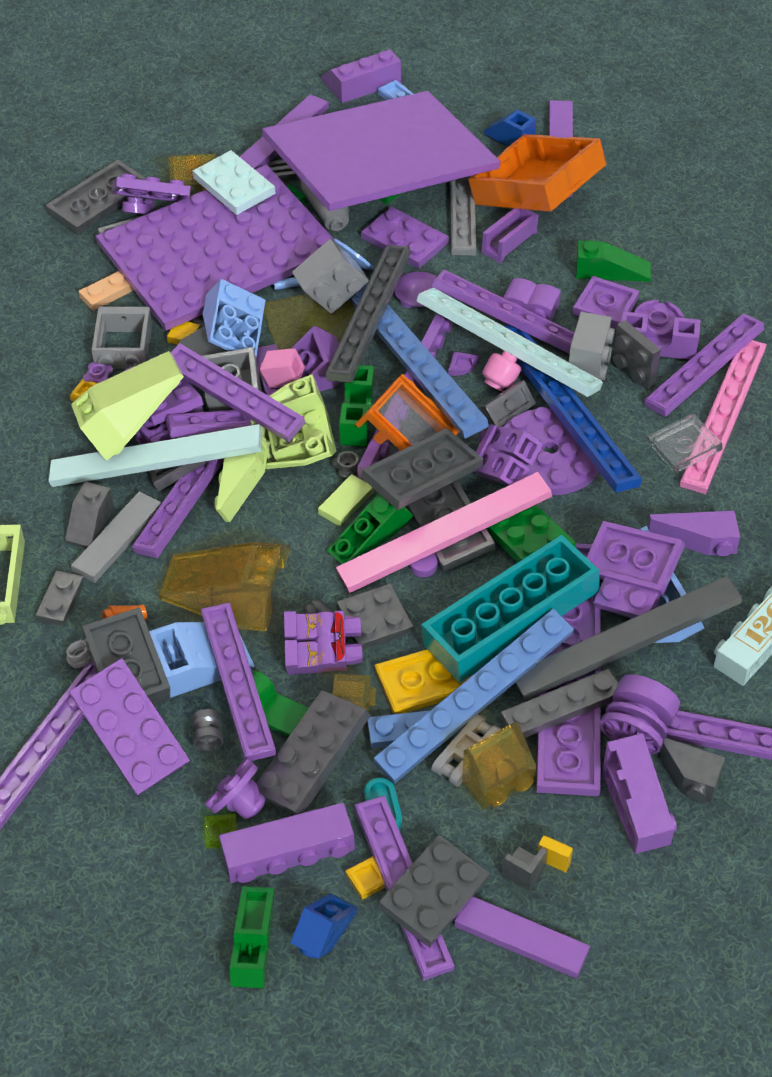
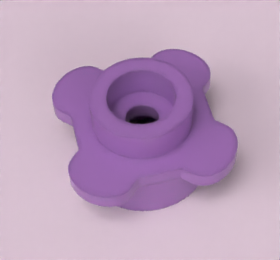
M96 362L90 363L88 365L89 370L83 376V379L86 382L100 383L110 378L109 374L113 372V367L111 365L104 366Z

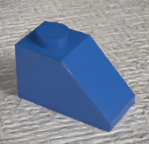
M331 893L304 907L290 943L300 948V952L305 956L321 958L333 949L357 913L358 908Z

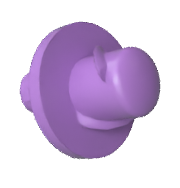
M246 758L235 770L237 774L232 777L227 775L216 787L218 791L213 793L204 805L214 814L226 805L228 810L236 811L245 820L254 817L265 803V797L259 792L257 784L250 780L258 767Z

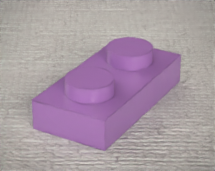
M604 578L593 603L596 608L635 618L655 609L661 597L658 592Z

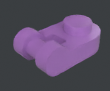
M128 197V201H123L122 211L149 214L154 211L155 201L148 198L143 201V198Z

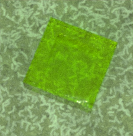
M236 813L204 816L206 849L221 848L219 835L237 831Z

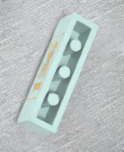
M772 587L765 594L764 601L760 605L756 603L749 611L747 619L744 622L739 621L733 628L727 641L721 640L714 650V655H716L714 668L742 686L748 682L772 655Z

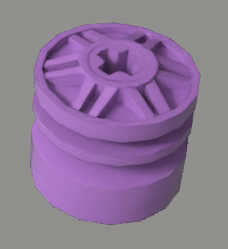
M635 674L625 675L620 679L613 694L614 702L610 703L606 708V714L603 715L600 721V728L612 741L643 733L649 753L656 754L660 752L663 740L667 736V727L673 723L680 708V700L668 687L653 679Z

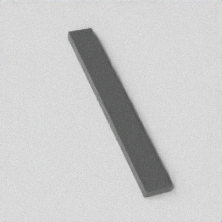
M386 245L326 371L328 381L353 382L411 255L410 247Z
M725 576L544 658L516 681L515 685L524 701H527L742 603V597L730 579Z

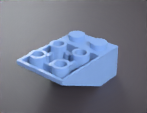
M220 279L206 294L203 318L208 342L227 351L253 347L255 356H257L266 300Z
M175 622L149 631L170 686V698L221 681L204 622ZM242 640L250 669H255L253 661Z

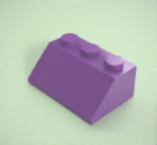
M391 50L382 51L331 69L321 76V80L340 102L344 103L376 92L378 88L394 80L401 83V60Z

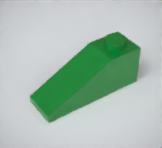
M578 240L576 279H591L592 276L604 280L651 282V262L603 241Z

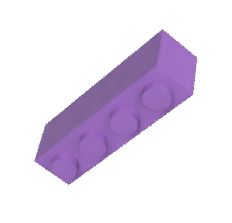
M344 802L219 835L230 883H247L254 880L256 876L267 873L280 874L293 866H310L319 859L330 856L339 858L355 850L354 833Z

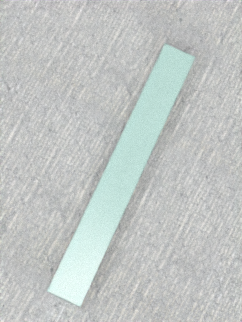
M431 288L419 293L417 302L586 397L601 389L603 382L600 379L443 292Z
M257 424L124 447L118 455H113L109 460L103 458L99 452L51 460L48 482L52 487L257 453L261 452L262 429Z

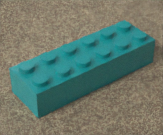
M560 535L421 624L424 646L461 683L478 672L552 609L560 616H563L598 593L599 569L563 535Z

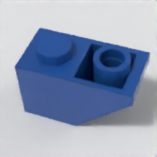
M516 110L496 120L484 130V134L509 147L524 134L535 135L536 119L520 110Z

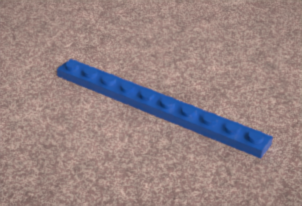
M511 325L504 326L535 343L528 333ZM518 358L516 363L520 365L523 373L614 492L640 487L641 476L569 386Z

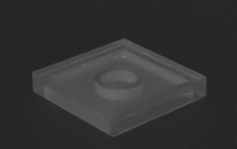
M694 413L647 436L650 446L675 473L723 450L722 442Z

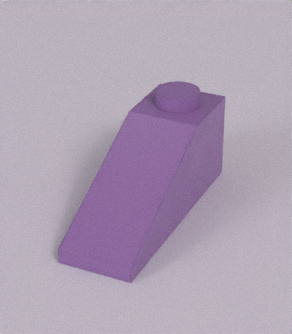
M735 511L650 514L648 530L652 533L683 540L684 548L706 555L728 556L737 553L740 533Z

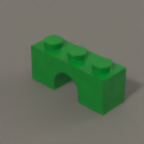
M360 365L353 382H345V403H342L339 422L340 445L367 447L370 421L367 420L359 428L355 424L372 406L374 366Z

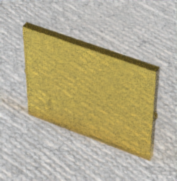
M304 294L265 302L264 315L269 326L268 331L271 333L274 343L277 345L278 350L291 349L314 325L336 336L340 344L356 308L347 300L331 314L311 296Z

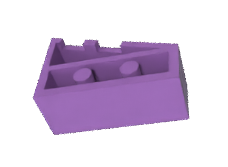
M643 733L607 742L602 776L635 854L671 845L677 826L672 813H669Z

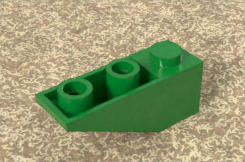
M378 493L327 551L340 564H344L374 550L395 536L413 517V514L405 507L397 510Z

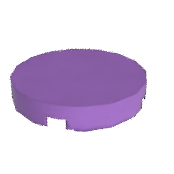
M659 300L643 302L634 311V313L648 314V325L659 331L672 327L674 317L684 318L681 310L665 301V304L659 303Z

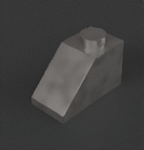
M84 482L72 504L65 538L66 543L87 548L98 537L114 511L111 488Z
M665 738L660 759L680 793L687 795L694 801L711 803L725 757Z

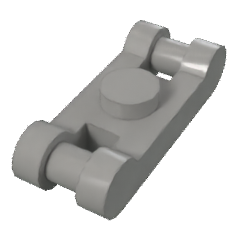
M477 714L437 757L431 770L439 776L445 775L449 778L451 784L459 787L492 745L498 742L503 734V729L496 725H489L484 717ZM481 733L484 736L481 738L477 734ZM453 759L460 763L456 768L449 764Z

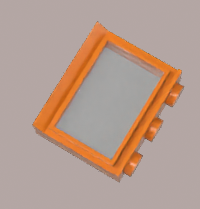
M404 374L399 376L355 424L359 428L369 420L379 430L374 436V441L382 444L389 439L399 449L397 452L446 428L454 435L459 433L435 403L427 398L416 387L414 382Z

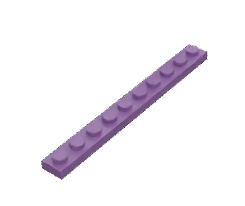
M436 313L421 342L435 359L437 349L441 350L444 345L445 333H450L453 326V321ZM407 370L405 376L413 381L418 388V382ZM395 393L384 417L400 431L401 421H406L408 417L409 406ZM378 429L374 433L358 465V478L363 481L365 480L361 478L362 470L381 461L382 458H387L390 452L391 441L389 439L382 444L374 441V436L378 433Z

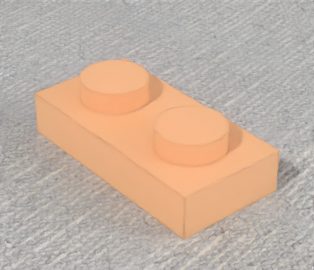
M118 271L79 290V296L94 311L98 307H102L134 290Z

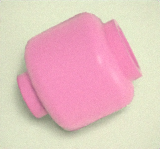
M503 351L502 355L498 353L492 354L482 372L486 378L484 382L499 391L513 386L521 372L520 365L515 363L518 358L506 351Z

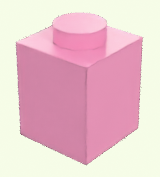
M296 348L267 351L260 366L261 375L265 378L269 388L283 387L290 382L301 379L305 369Z

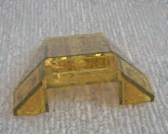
M249 542L174 554L167 570L159 599L200 615L203 608L230 602L238 629L267 631L273 611L272 588L278 568L285 569L290 545Z

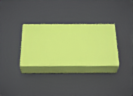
M351 474L318 508V514L341 527L374 493V488Z

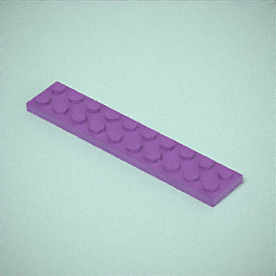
M576 543V548L587 557L592 544ZM597 593L561 616L574 629L573 634L546 657L600 633V609L596 608L593 603ZM600 667L546 691L539 696L600 672ZM600 707L538 732L536 793L600 795Z

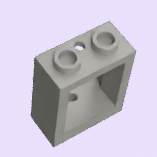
M98 307L92 344L93 361L104 366L111 365L113 369H127L148 361L152 331L150 307ZM107 332H142L140 348H105Z

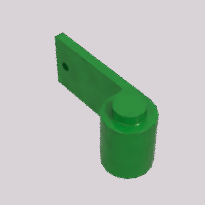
M252 670L251 672L268 727L289 737L309 708L276 693L273 683L266 675Z

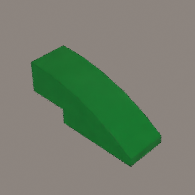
M242 886L234 928V945L230 962V987L264 988L272 927L274 888Z

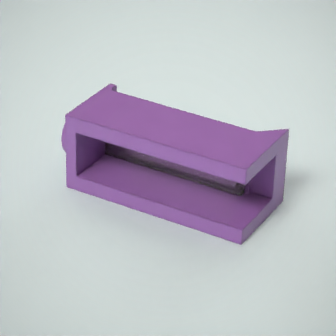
M514 208L483 232L481 253L501 264L507 254L530 236L537 233L539 215L527 209Z

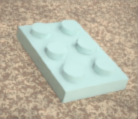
M232 150L192 171L193 178L236 215L275 194V186Z

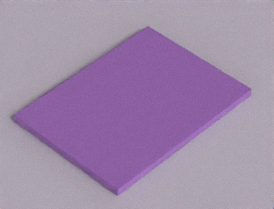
M429 91L262 128V136L329 211L495 170L500 167V160Z

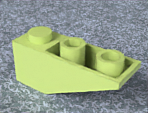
M263 440L261 452L223 458L224 464L223 470L219 474L220 488L218 496L215 498V509L225 522H231L265 473L269 448Z

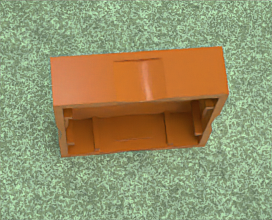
M524 134L497 157L500 160V167L498 169L472 175L468 181L475 205L551 212L606 166L600 138Z

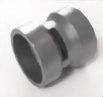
M203 709L195 712L191 716V726L195 731L192 735L193 747L199 751L217 750L222 747L221 714L213 709Z

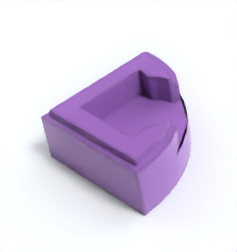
M454 352L448 374L458 376L471 372L478 365L479 356Z

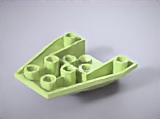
M168 351L91 386L71 404L80 429L103 458L109 460L113 455H118L124 449V446L171 391L177 387L184 376L173 355Z
M313 374L290 382L269 396L303 416L305 424L290 442L285 441L260 425L262 440L269 448L265 469L304 466L336 453L328 412ZM250 419L252 425H257L256 422Z

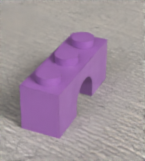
M622 311L621 322L626 320L661 349V357L690 360L696 355L700 320L674 317L672 327L659 331L648 325V314Z

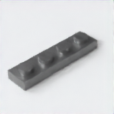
M606 669L501 712L500 719L514 742L614 702L613 694L618 682L610 670Z

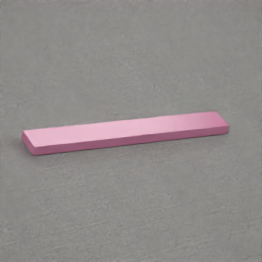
M752 340L733 357L682 476L680 487L703 494L707 493L767 344Z
M536 472L336 567L337 573L348 592L351 593L552 497L551 490L541 475Z

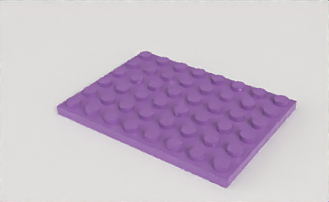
M268 165L255 170L275 186V194L238 215L232 212L208 190H204L96 235L97 244L124 276L143 303L150 307L151 313L165 331L203 315L206 294L220 279L253 293L294 275L292 273L293 270L330 238L334 240Z

